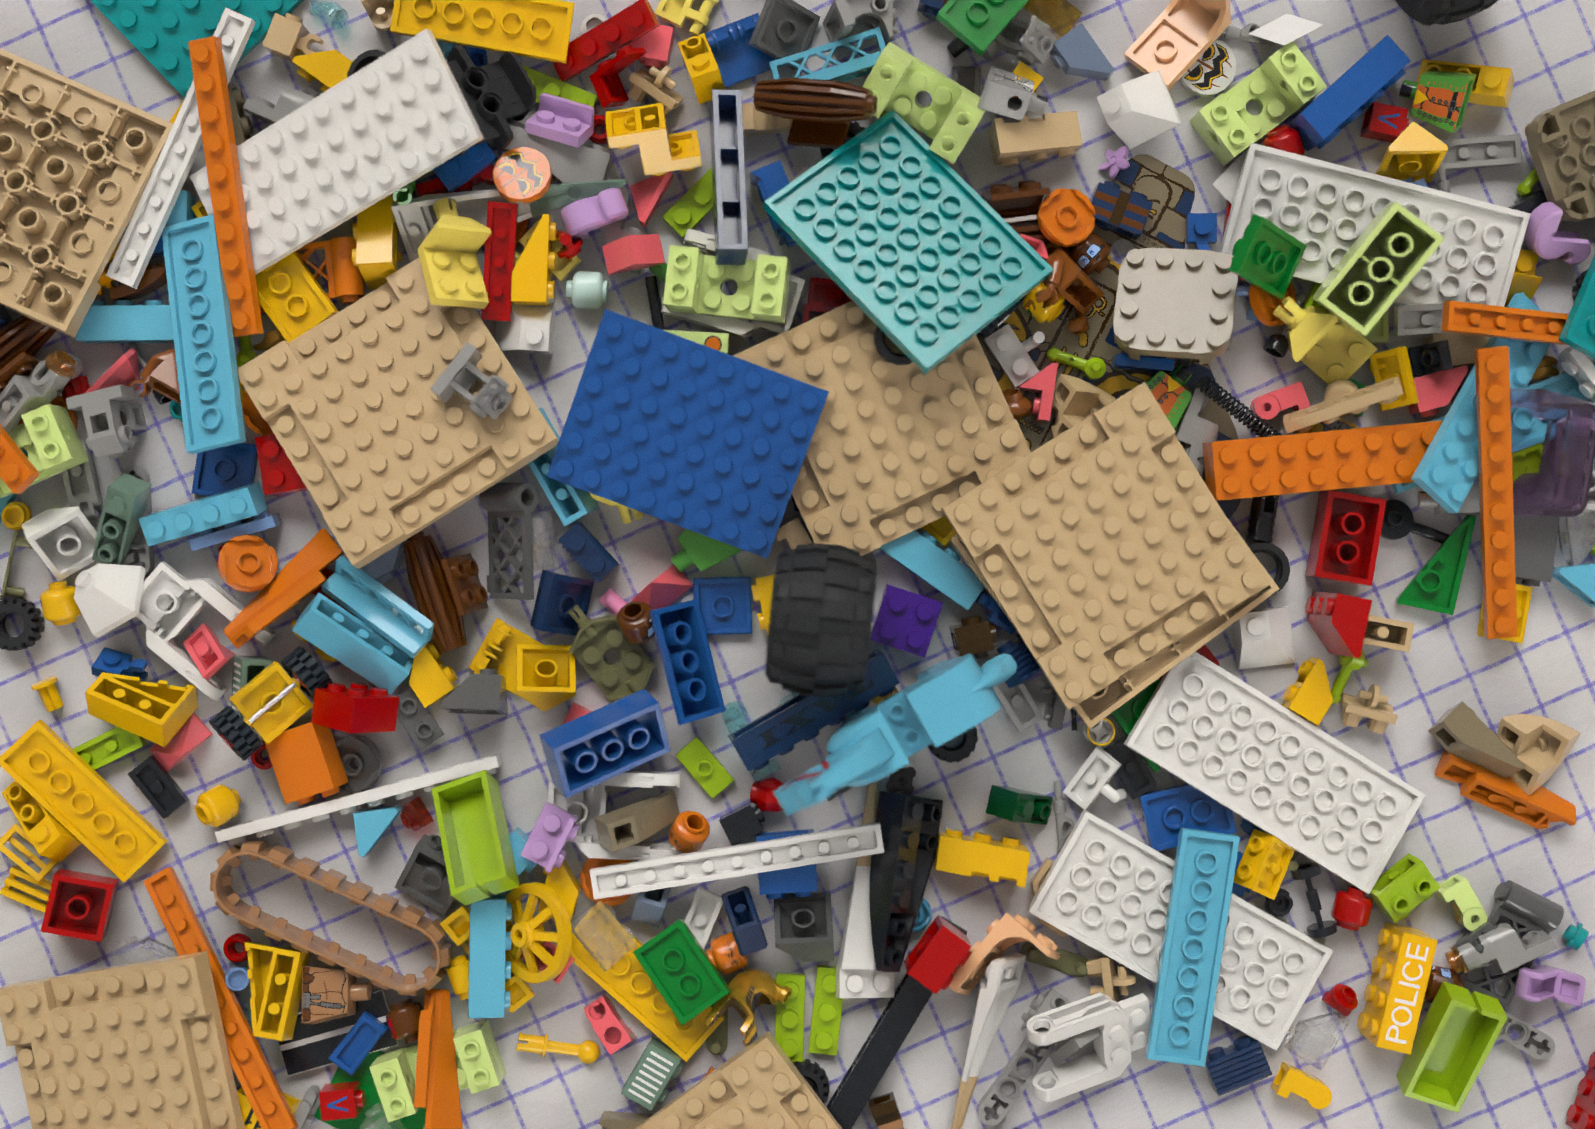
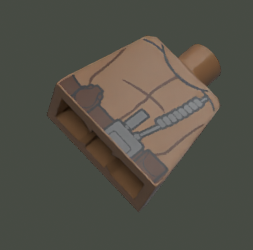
M302 967V1023L318 1024L356 1014V1001L371 999V984L357 983V977L344 972V970Z

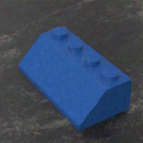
M698 599L651 610L650 615L678 725L725 712Z

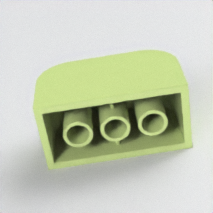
M1398 202L1389 203L1377 214L1319 286L1312 299L1336 315L1359 335L1366 336L1445 238Z

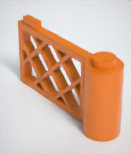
M337 237L328 241L311 242L295 251L303 263L306 262L316 270L313 274L316 280L320 275L328 280L329 293H326L330 300L342 299V304H353L359 298L365 296L363 277L358 266H354L352 261V249L357 248V240L354 237ZM325 248L326 259L318 268L308 258L316 249ZM260 305V312L266 313Z

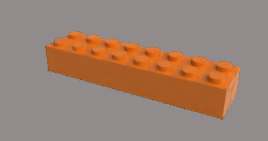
M1442 420L1202 443L1206 485L1215 500L1218 501L1414 482L1411 477L1441 426Z

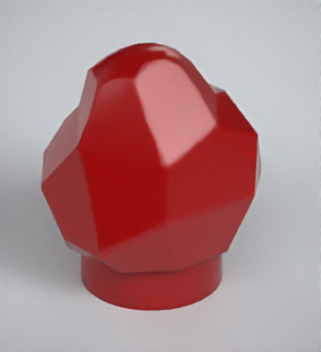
M774 777L762 781H754L750 791V802L757 804L758 808L764 812L782 811L783 809L773 792L784 784Z

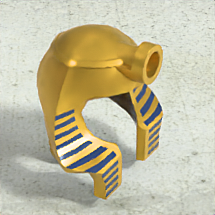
M748 969L731 980L728 985L731 991L717 1001V1004L714 1005V1008L705 1018V1024L708 1027L712 1026L727 1008L734 1007L744 1021L743 1026L740 1028V1033L745 1037L742 1042L747 1047L758 1036L754 1018L756 1008L762 1004L776 1005L777 1001L784 1004L790 997L792 989L788 986L782 987L776 983L770 974L763 970Z

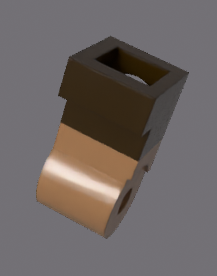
M893 1092L869 1099L870 1109L878 1129H904V1123Z

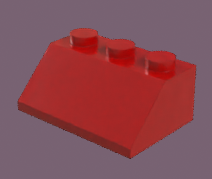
M1312 592V597H1308L1305 605V612L1308 613L1307 620L1327 651L1331 654L1360 659L1372 600L1340 593Z

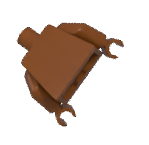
M1055 247L1047 248L1048 259L1046 262L1054 270L1044 281L1046 289L1036 292V301L1038 303L1043 302V308H1046L1058 302V293H1060L1075 307V312L1078 313V317L1069 319L1070 331L1074 332L1075 335L1085 333L1089 330L1086 314L1089 313L1090 307L1104 293L1061 247L1057 249Z
M168 349L153 355L140 374L142 378L132 381L130 387H134V390H136L138 385L142 384L143 392L139 397H147L153 389L181 405L175 349Z

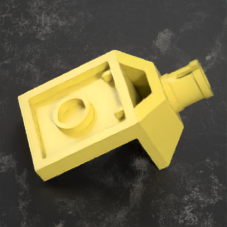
M448 198L439 199L433 204L437 223L417 249L431 305L484 309L488 305L489 299L476 253L490 236L491 230L470 217L459 216L454 199L451 198L449 201Z
M1288 296L1282 303L1290 313L1280 305L1273 312V315L1287 325L1288 349L1292 358L1296 362L1301 360L1328 385L1335 380H1348L1378 349L1365 336L1359 335L1336 315L1322 306H1308L1304 310Z

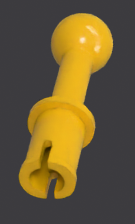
M519 1032L517 1041L526 1042L527 1044H516V1051L541 1054V1057H545L546 1052L578 1056L583 1063L591 1064L600 1056V1048L592 1040H586L579 1045L548 1040V1034L537 1036L523 1034L522 1032Z

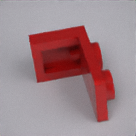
M627 45L616 51L617 56L600 63L597 66L598 70L589 76L603 108L623 106L629 101L618 74L646 53L644 47L632 48V45Z

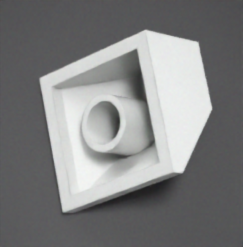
M1160 70L1122 83L1097 97L1107 124L1129 149H1133L1182 124Z
M556 297L554 299L550 298V306L515 305L512 302L511 322L496 321L495 341L501 351L552 355Z
M79 506L47 509L22 523L27 541L58 581L65 579L95 561L92 560L98 532Z
M98 563L88 570L79 573L75 580L74 600L94 636L98 638L139 614L146 571L144 567Z
M1289 606L1251 610L1232 624L1238 670L1296 663Z

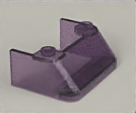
M1510 389L1511 408H1527L1529 414L1534 418L1548 420L1539 473L1523 474L1514 482V515L1574 517L1579 515L1587 505L1595 461V404L1549 390Z

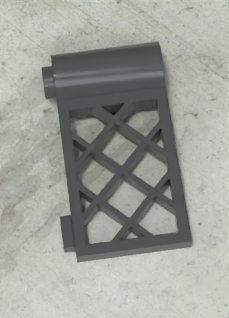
M528 482L496 483L479 494L480 504L487 511L489 575H487V592H490V598L534 600L532 511L536 508L539 501L538 490L532 483ZM498 518H500L505 526L501 533L498 530ZM519 518H521L522 528L520 534L515 528ZM509 534L515 541L511 548L506 542ZM500 549L506 555L502 562L499 559ZM519 549L522 551L521 563L516 557ZM510 563L516 570L512 577L507 571ZM501 577L507 584L502 592H500ZM520 578L523 581V593L517 586Z
M1508 880L1497 886L1494 892L1496 905L1487 922L1495 926L1500 915L1509 918L1511 926L1516 931L1520 940L1519 933L1528 930H1543L1549 935L1561 923L1564 908ZM1516 922L1523 926L1517 927ZM1535 959L1521 965L1517 969L1489 977L1487 967H1481L1485 979L1475 982L1466 979L1469 972L1464 968L1460 960L1454 970L1458 980H1461L1463 985L1479 993L1497 998L1501 1004L1509 1007L1515 996L1519 969L1522 967L1530 968ZM1507 979L1509 987L1504 996L1502 997L1494 993L1492 983Z

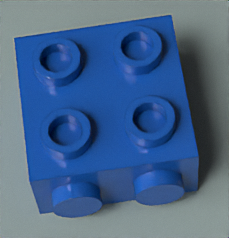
M814 829L761 832L756 834V842L814 833ZM816 864L758 873L760 895H766L767 899L782 898L783 893H795L796 897H807L812 895V891H818Z

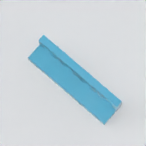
M880 27L769 62V66L774 79H780L777 68L790 65L798 69L794 78L846 82L870 74L886 45ZM876 37L880 51L868 54L860 50L864 40ZM858 42L856 47L851 45ZM841 47L853 52L850 60L844 63H840L832 58L836 49ZM831 51L828 56L825 55V54H823V53H826V52ZM857 54L862 56L860 58L854 59ZM817 56L825 60L821 70L813 72L804 67L810 57ZM803 60L802 63H801V65L795 63V62H798V61ZM829 63L835 65V66H832V67L827 68V66H828ZM801 72L807 74V75H804V76L799 77L800 74H801Z
M341 555L336 560L335 572L323 583L321 591L414 659L432 639L434 623L363 570L355 568L344 556Z

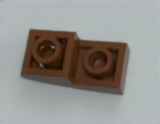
M160 263L148 264L137 289L118 282L117 287L109 288L110 299L114 301H132L154 292L167 283L166 268Z

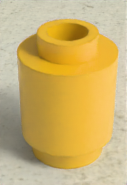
M463 954L452 958L450 965L445 968L454 993L459 995L460 1000L468 999L469 958H466V955Z

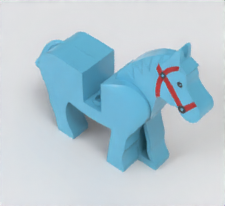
M971 653L958 658L940 661L917 674L916 676L919 679L917 682L870 709L867 706L861 711H853L844 716L845 719L828 741L826 750L829 754L826 759L773 792L786 816H790L802 808H808L816 802L817 804L822 802L829 795L846 785L860 787L878 781L909 764L907 757L933 743L937 748L992 716L1001 708V704L998 701L999 698L992 687L1003 683L1015 674L1017 665L1010 654L998 655L987 661L981 669Z

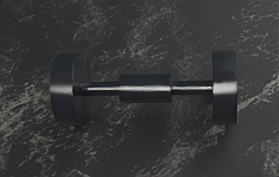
M1306 863L1299 865L1295 871L1290 870L1293 880L1305 879L1308 889L1305 893L1310 911L1314 912L1317 923L1311 924L1306 928L1308 936L1310 938H1322L1336 933L1335 921H1322L1320 914L1322 906L1317 889H1313L1311 882L1312 877L1321 873L1319 864Z

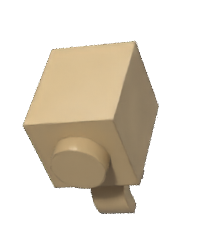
M275 13L262 46L269 53L292 62L293 58L299 56L301 52L305 54L316 53L310 50V45L314 42L323 45L324 41L316 34H309L307 28L302 24L303 20L289 13H286L284 17Z

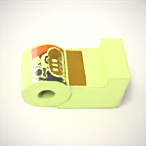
M1455 874L1439 884L1441 888L1435 893L1439 899L1446 903L1450 902L1455 910V920L1459 925L1474 931L1487 922L1486 912L1466 878Z

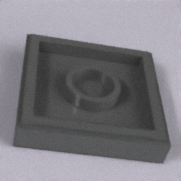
M766 0L749 45L775 60L806 51L820 16L793 0ZM803 60L798 61V62H795V63L801 65V63H802ZM786 65L787 67L791 68V69L794 70V71H795V70H798V69H796V68H794V67H792V66H790V65Z

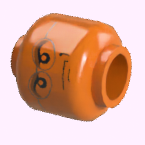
M690 810L680 813L669 829L671 845L681 853L699 851L710 834L708 820L702 814Z
M733 932L724 934L711 941L707 954L718 971L720 970L724 975H728L747 966L748 957L747 955H740Z

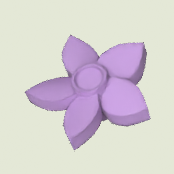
M1123 146L1116 152L1107 149L1105 156L1109 161L1103 163L1098 169L1101 171L1109 170V175L1114 180L1119 170H1125L1130 167L1129 162L1126 160L1128 148Z

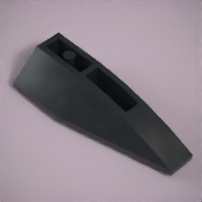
M880 791L876 823H880L884 853L871 855L870 921L876 971L900 972L935 859L943 800Z

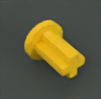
M56 676L43 679L30 686L32 691H38L47 712L64 706L54 684L58 681Z

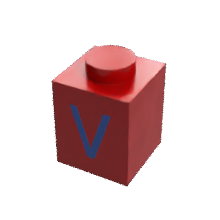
M1373 102L1365 109L1360 137L1392 143L1410 124V119L1407 118L1408 108Z
M360 1081L332 1083L323 1086L319 1091L321 1121L356 1118L366 1105V1095L364 1089L361 1090Z

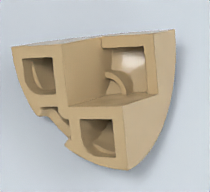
M1060 374L1055 384L1052 408L1055 409L1056 425L1051 426L1054 438L1116 400V398L1091 383L1073 376Z
M1514 714L1501 718L1497 737L1525 765L1522 770L1510 777L1521 790L1530 795L1542 786L1561 765L1581 733L1565 724L1546 717L1531 714Z

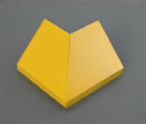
M1413 121L1389 145L1375 174L1400 181L1413 177L1414 181L1425 178L1426 183H1430L1445 157L1448 147Z
M517 644L516 695L543 712L576 695L575 657L569 653L571 645Z

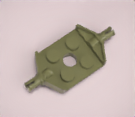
M578 605L574 606L573 609L571 608L568 614L578 624L579 629L569 649V653L574 655L606 695L607 700H620L640 690H646L645 686L655 665L639 644H631L623 639L617 625V616L608 615L591 619L586 617ZM616 649L620 653L619 660L615 663L606 662L603 658L605 651Z

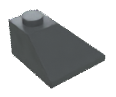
M480 669V674H471L441 702L440 708L449 713L508 715L506 679L504 676L498 675V670Z
M812 893L811 896L796 897L795 894L773 899L775 947L804 962L834 961L831 893Z

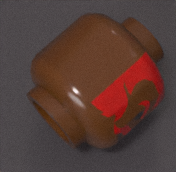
M410 998L390 1006V1012L386 1014V1022L392 1038L398 1041L404 1039L406 1044L418 1040L420 1012L423 1010L421 1003L413 1002Z

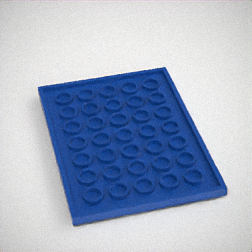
M605 309L546 477L768 559L829 391Z

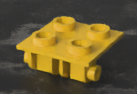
M496 618L468 668L472 669L474 674H480V669L498 670V675H502L506 679V690L516 695L517 644H544L501 619Z

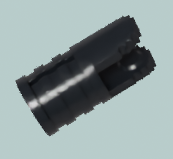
M1279 495L1252 497L1246 540L1272 543Z

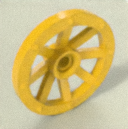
M539 882L520 884V887L512 889L505 896L506 903H512V917L514 915L515 925L512 924V920L506 921V932H511V950H506L505 962L510 961L511 971L525 982L541 983L550 981L563 971L570 957L572 928L569 914L559 895L549 886ZM529 894L523 913L520 900ZM538 898H541L548 906L533 918ZM554 916L557 932L544 931L542 924ZM543 941L557 942L554 957L541 946ZM522 952H523V955H524L526 964H525V963L521 960V958H520ZM534 954L548 966L543 971H538Z

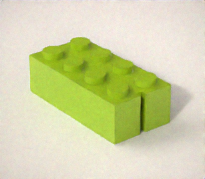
M486 770L432 788L451 896L466 906L489 898V891L497 895L520 887L498 781Z
M1445 981L1442 982L1414 1039L1411 1055H1406L1396 1075L1404 1096L1459 1113L1508 1018L1497 998L1476 991L1470 994L1466 988Z

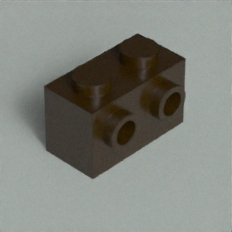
M975 615L961 618V624L949 626L955 655L961 657L971 653L974 659L988 657V651L995 650L993 643L998 642L995 626L989 625L987 620H981L980 616Z

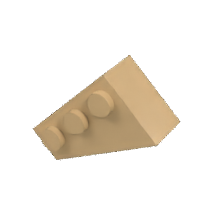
M1077 111L1043 114L1042 117L1028 119V115H1026L1023 120L1003 123V118H995L988 131L993 164H1001L1002 168L1015 167L1019 165V161L1029 159L1030 163L1043 162L1047 160V156L1058 155L1059 158L1072 157L1076 155V151H1079L1083 145Z

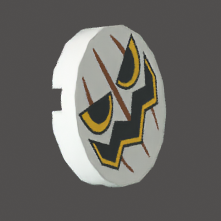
M1216 39L1180 78L1183 87L1191 94L1200 97H1209L1223 92L1233 81L1236 72V59L1232 50L1223 41Z

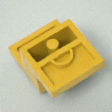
M663 102L605 112L609 149H627L632 145L639 144L645 176H661L676 170L691 171L696 167L702 166L697 130L668 134Z

